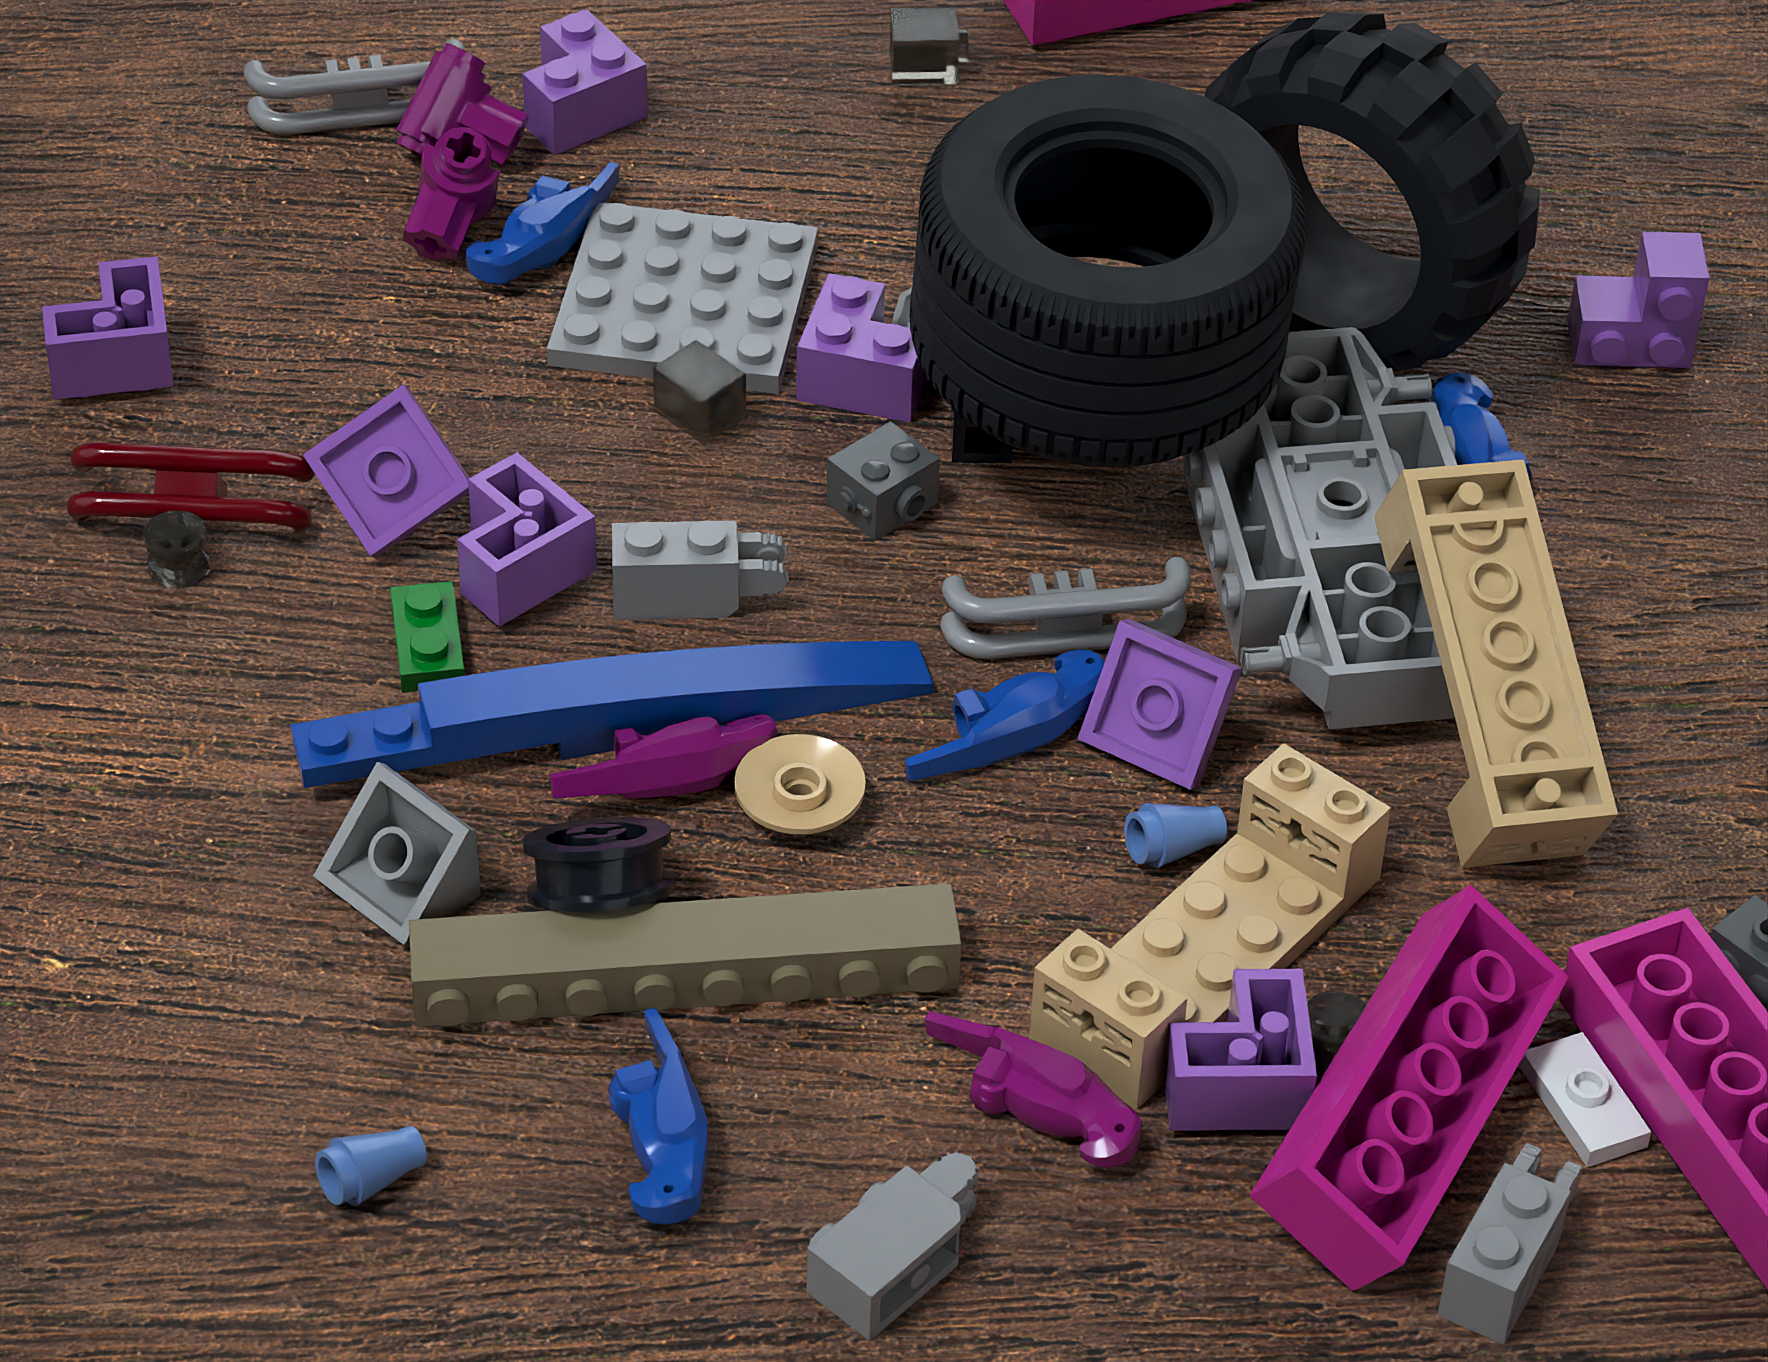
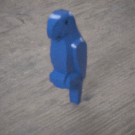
M610 162L588 186L583 185L575 189H571L570 183L567 181L541 176L535 183V186L529 190L527 201L515 208L508 217L500 239L491 242L477 241L467 248L466 266L469 272L477 279L487 283L503 285L511 282L524 272L550 269L585 232L590 215L598 203H606L619 182V165Z
M1462 372L1450 373L1438 378L1431 402H1435L1443 426H1451L1453 430L1457 465L1524 460L1528 477L1531 481L1532 472L1529 469L1528 460L1521 451L1510 450L1508 438L1501 423L1491 412L1483 408H1489L1492 404L1493 395L1489 387L1481 379Z
M1079 649L1068 651L1055 658V670L1058 671L1056 674L1029 672L1004 681L987 693L973 689L956 693L953 700V714L956 729L961 738L906 758L907 779L915 781L969 768H982L1026 754L1056 741L1088 710L1105 660L1100 654L1091 650Z
M650 1008L644 1012L646 1030L662 1067L658 1069L649 1060L615 1070V1077L609 1085L611 1110L624 1123L629 1124L634 1152L641 1166L649 1175L641 1183L632 1182L629 1186V1197L632 1207L642 1218L652 1223L667 1225L681 1222L698 1212L702 1203L704 1178L709 1159V1132L703 1105L683 1057L657 1009Z

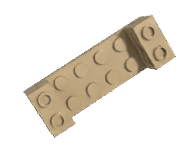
M1512 460L1402 470L1374 515L1388 573L1418 571L1470 775L1469 779L1447 806L1461 868L1584 855L1617 817L1618 811L1525 461Z
M1283 743L1244 778L1237 834L1111 949L1080 929H1077L1035 966L1029 1039L1079 1059L1093 1070L1119 1098L1137 1110L1165 1084L1164 1073L1170 1023L1227 1022L1234 969H1286L1380 880L1391 807Z

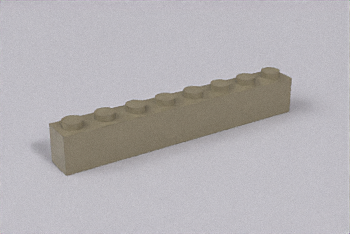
M951 883L652 903L606 911L566 912L549 910L409 920L415 1027L454 1026L464 1023L507 1020L523 1021L535 1018L593 1016L606 1013L645 1011L650 1008L662 1011L677 1008L726 1007L734 1004L777 1001L796 1002L805 999L848 996L864 997L876 994L905 992L926 993L936 990L959 989L961 939Z

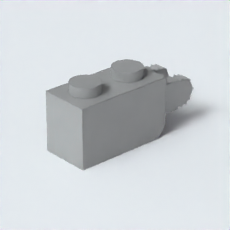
M737 520L612 523L614 620L727 618L739 609V596H763L764 594L771 596V594L777 595L778 592H783L786 583L789 582L788 572L785 570L782 562L784 557L787 556V545L784 544L782 536H777L776 533H737Z
M1528 1143L1521 1149L1513 1165L1504 1163L1449 1259L1437 1316L1503 1345L1554 1255L1562 1234L1567 1208L1576 1192L1583 1173V1166L1567 1161L1563 1168L1558 1171L1554 1183L1536 1176L1541 1165V1149Z
M957 1151L952 1154L948 1152L946 1156H941V1161H935L920 1174L906 1165L886 1183L878 1182L871 1186L862 1196L855 1209L837 1224L829 1223L823 1226L810 1241L806 1253V1292L867 1340L871 1341L958 1266L960 1226L965 1223L966 1217H971V1213L975 1212L977 1195L973 1192V1185L977 1184L979 1167H976L972 1156H967Z

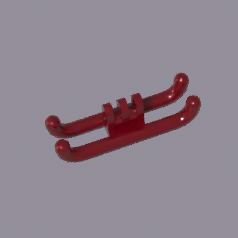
M120 443L82 444L75 447L71 452V465L75 470L82 473L89 472L94 467L156 469L154 494L90 491L72 495L67 502V512L71 518L77 521L86 520L89 516H118L267 523L288 526L297 531L308 529L312 523L310 511L300 504L272 499L227 497V484L219 475V472L278 475L306 483L313 479L315 473L304 456L270 450Z

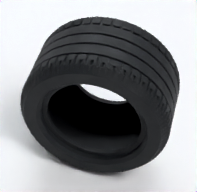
M1078 75L1043 80L1006 92L969 113L947 132L933 152L923 176L919 198L909 319L912 341L919 363L928 380L942 398L970 422L1010 446L1050 460L1094 467L1140 466L1175 459L1212 445L1241 428L1244 423L1248 422L1258 412L1275 387L1284 365L1307 228L1305 207L1298 183L1281 155L1242 118L1201 95L1176 86L1136 77ZM1071 257L1105 258L1124 261L1142 267L1105 266L1080 261Z

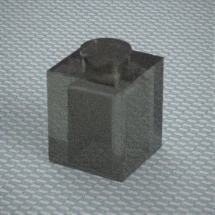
M890 8L889 58L892 85L957 84L958 62H968L969 47L968 30L958 29L956 8Z
M694 340L653 367L654 412L701 444L706 445L725 431L734 429L742 420L747 418L746 373L699 341Z

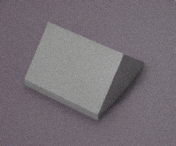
M377 762L313 876L400 943L410 946L409 920L452 917L481 895L477 831L386 764Z

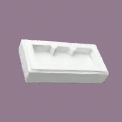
M1583 1032L1526 1051L1520 1061V1069L1586 1167L1648 1147L1651 1130Z

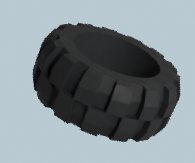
M1327 12L1322 17L1297 18L1266 34L1253 47L1234 61L1207 87L1204 97L1233 112L1263 136L1287 163L1300 188L1305 207L1307 228L1289 332L1355 327L1365 336L1386 368H1392L1393 371L1420 368L1427 360L1447 357L1471 338L1507 303L1526 275L1529 252L1535 247L1538 227L1540 190L1525 184V180L1532 175L1535 158L1521 122L1508 125L1496 105L1503 92L1476 62L1464 69L1445 54L1448 40L1415 23L1398 24L1393 30L1387 29L1384 14ZM1299 125L1322 129L1348 140L1366 152L1387 172L1399 188L1411 210L1419 235L1420 260L1402 259L1380 252L1354 237L1332 217L1316 195L1305 172L1299 148Z

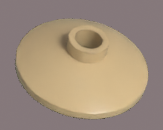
M791 734L769 739L764 744L750 750L743 757L735 774V794L744 812L760 825L782 833L814 834L835 828L855 814L864 799L866 780L860 762L844 746L820 736Z

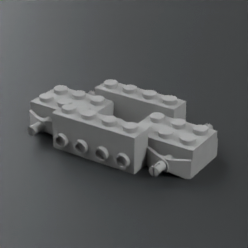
M1355 327L1289 332L1286 355L1280 377L1264 405L1248 422L1235 430L1234 433L1201 450L1183 456L1185 478L1189 484L1188 495L1236 661L1241 663L1244 675L1273 671L1288 674L1289 680L1323 710L1328 729L1454 718V712L1418 571L1388 573L1374 515L1402 470L1457 465L1455 460L1454 433L1451 426H1443L1435 402L1390 405L1401 400L1430 399L1432 395L1430 375L1425 373L1424 375L1395 377L1392 368H1386L1365 336Z

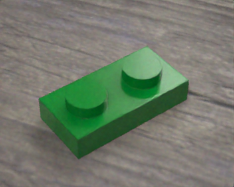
M453 581L390 587L402 693L418 691V683L465 676Z

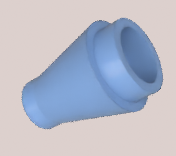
M1144 803L1138 811L1127 815L1124 824V837L1129 855L1137 864L1147 863L1152 868H1159L1208 846L1222 844L1227 836L1226 819L1223 811L1217 805L1197 807Z
M407 1126L394 1131L338 1137L329 1141L328 1148L317 1152L315 1157L316 1174L320 1186L330 1202L335 1205L347 1202L352 1206H357L409 1171L424 1166L427 1161V1152L420 1133L413 1126Z

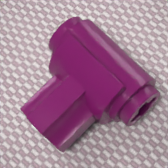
M446 43L442 51H435L396 129L400 133L396 144L422 157L424 143L435 147L440 136L450 129L470 128L482 134L489 142L492 152L491 161L505 167L523 136L529 116L489 95L492 88L483 82L486 77L482 73L486 64L483 60L455 45Z
M465 127L450 129L440 136L435 147L424 143L418 184L419 195L404 229L403 241L413 246L419 255L438 262L442 259L457 261L471 224L486 217L495 205L500 171L490 167L492 152L489 142L482 134L473 129Z

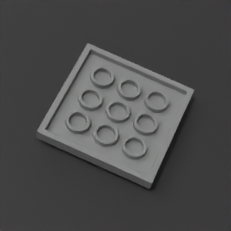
M599 202L590 215L547 346V365L779 394L818 248V227L796 225L789 222L776 223L741 219L735 216H715L683 212L675 209L663 210L628 206L622 203L610 204Z

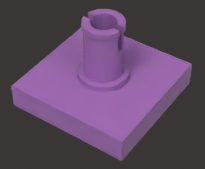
M404 384L303 454L369 555L374 558L383 554L469 493V476L414 394Z
M1131 619L1120 620L1077 739L1190 790L1200 786L1242 668Z

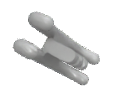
M449 39L444 43V46L446 43H450L465 50L463 43L458 39ZM378 54L369 55L368 68L361 69L359 58L350 57L347 58L348 70L340 71L337 60L331 59L325 60L326 73L276 77L266 72L263 63L258 60H252L244 67V77L249 87L261 96L252 97L248 101L247 110L256 126L266 132L277 135H293L400 123L411 99L388 102L387 88L419 85L430 61L383 66L381 55ZM330 95L332 108L280 113L270 109L268 101L262 96L272 99H294Z
M1176 556L1167 561L1165 565L1166 579L1161 583L1097 589L1091 568L1078 570V587L1071 586L1067 570L1054 571V589H1047L1042 572L1030 573V595L1000 598H981L969 592L966 582L962 577L952 575L944 580L942 591L946 602L953 611L942 616L940 626L947 643L960 654L974 659L990 660L1061 654L1079 649L1091 651L1110 649L1118 624L1102 625L1103 614L1148 611L1162 608V615L1158 619L1138 623L1173 638L1180 633L1187 621V606L1183 597L1191 584L1190 567L1184 558ZM964 618L976 623L991 624L1036 620L1037 630L978 634L967 628Z

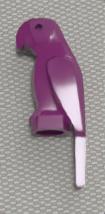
M761 714L727 723V726H720L716 719L700 717L667 726L650 735H640L633 728L615 730V759L550 774L552 797L568 798L621 794L626 799L677 796L716 788L723 782L726 776L737 770L739 763L750 750L764 744L769 739L777 737L775 720L768 715Z
M933 1011L927 1013L925 1017L927 1035L982 1057L973 1072L970 1090V1101L974 1104L975 1109L992 1115L1009 1111L1024 1124L1053 1136H1083L1086 1142L1080 1144V1157L1095 1166L1117 1167L1132 1159L1142 1138L1141 1118L1133 1108L1119 1098L1093 1070L1079 1059L1000 1027H991Z

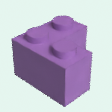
M584 9L540 27L541 66L523 73L524 113L529 116L525 127L554 155L648 117L647 64L592 13Z
M1642 232L1633 277L1575 275L1567 319L1575 365L1691 368L1709 283V273L1701 233Z
M158 256L98 262L102 300L42 307L46 351L54 400L73 397L85 398L92 395L128 391H147L174 386Z
M828 273L797 346L796 401L911 423L925 387L926 374L917 358L910 328L898 324L884 323V283Z
M518 452L468 479L471 532L457 539L460 593L499 627L597 571L595 516Z
M1234 969L1227 1022L1170 1023L1164 1073L1169 1131L1291 1129L1315 1090L1317 1078L1303 969Z

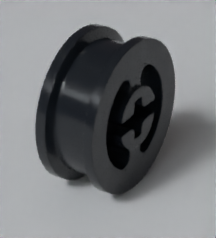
M637 817L581 819L536 829L526 834L522 839L524 853L533 857L535 863L536 880L527 886V901L535 907L566 912L615 910L651 903L665 898L675 890L674 875L663 868L662 847L671 841V828L662 821Z

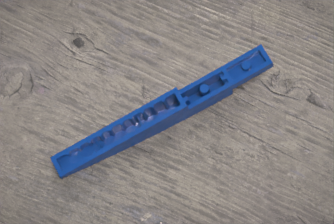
M844 641L725 646L574 660L418 683L419 702L290 725L292 743L303 787L309 788L369 777L377 762L384 763L395 772L554 743L557 744L561 760L615 751V730L633 728L640 735H650L667 726L700 717L716 719L720 726H727V723L761 714L768 715L777 722L932 694L934 684L917 641Z

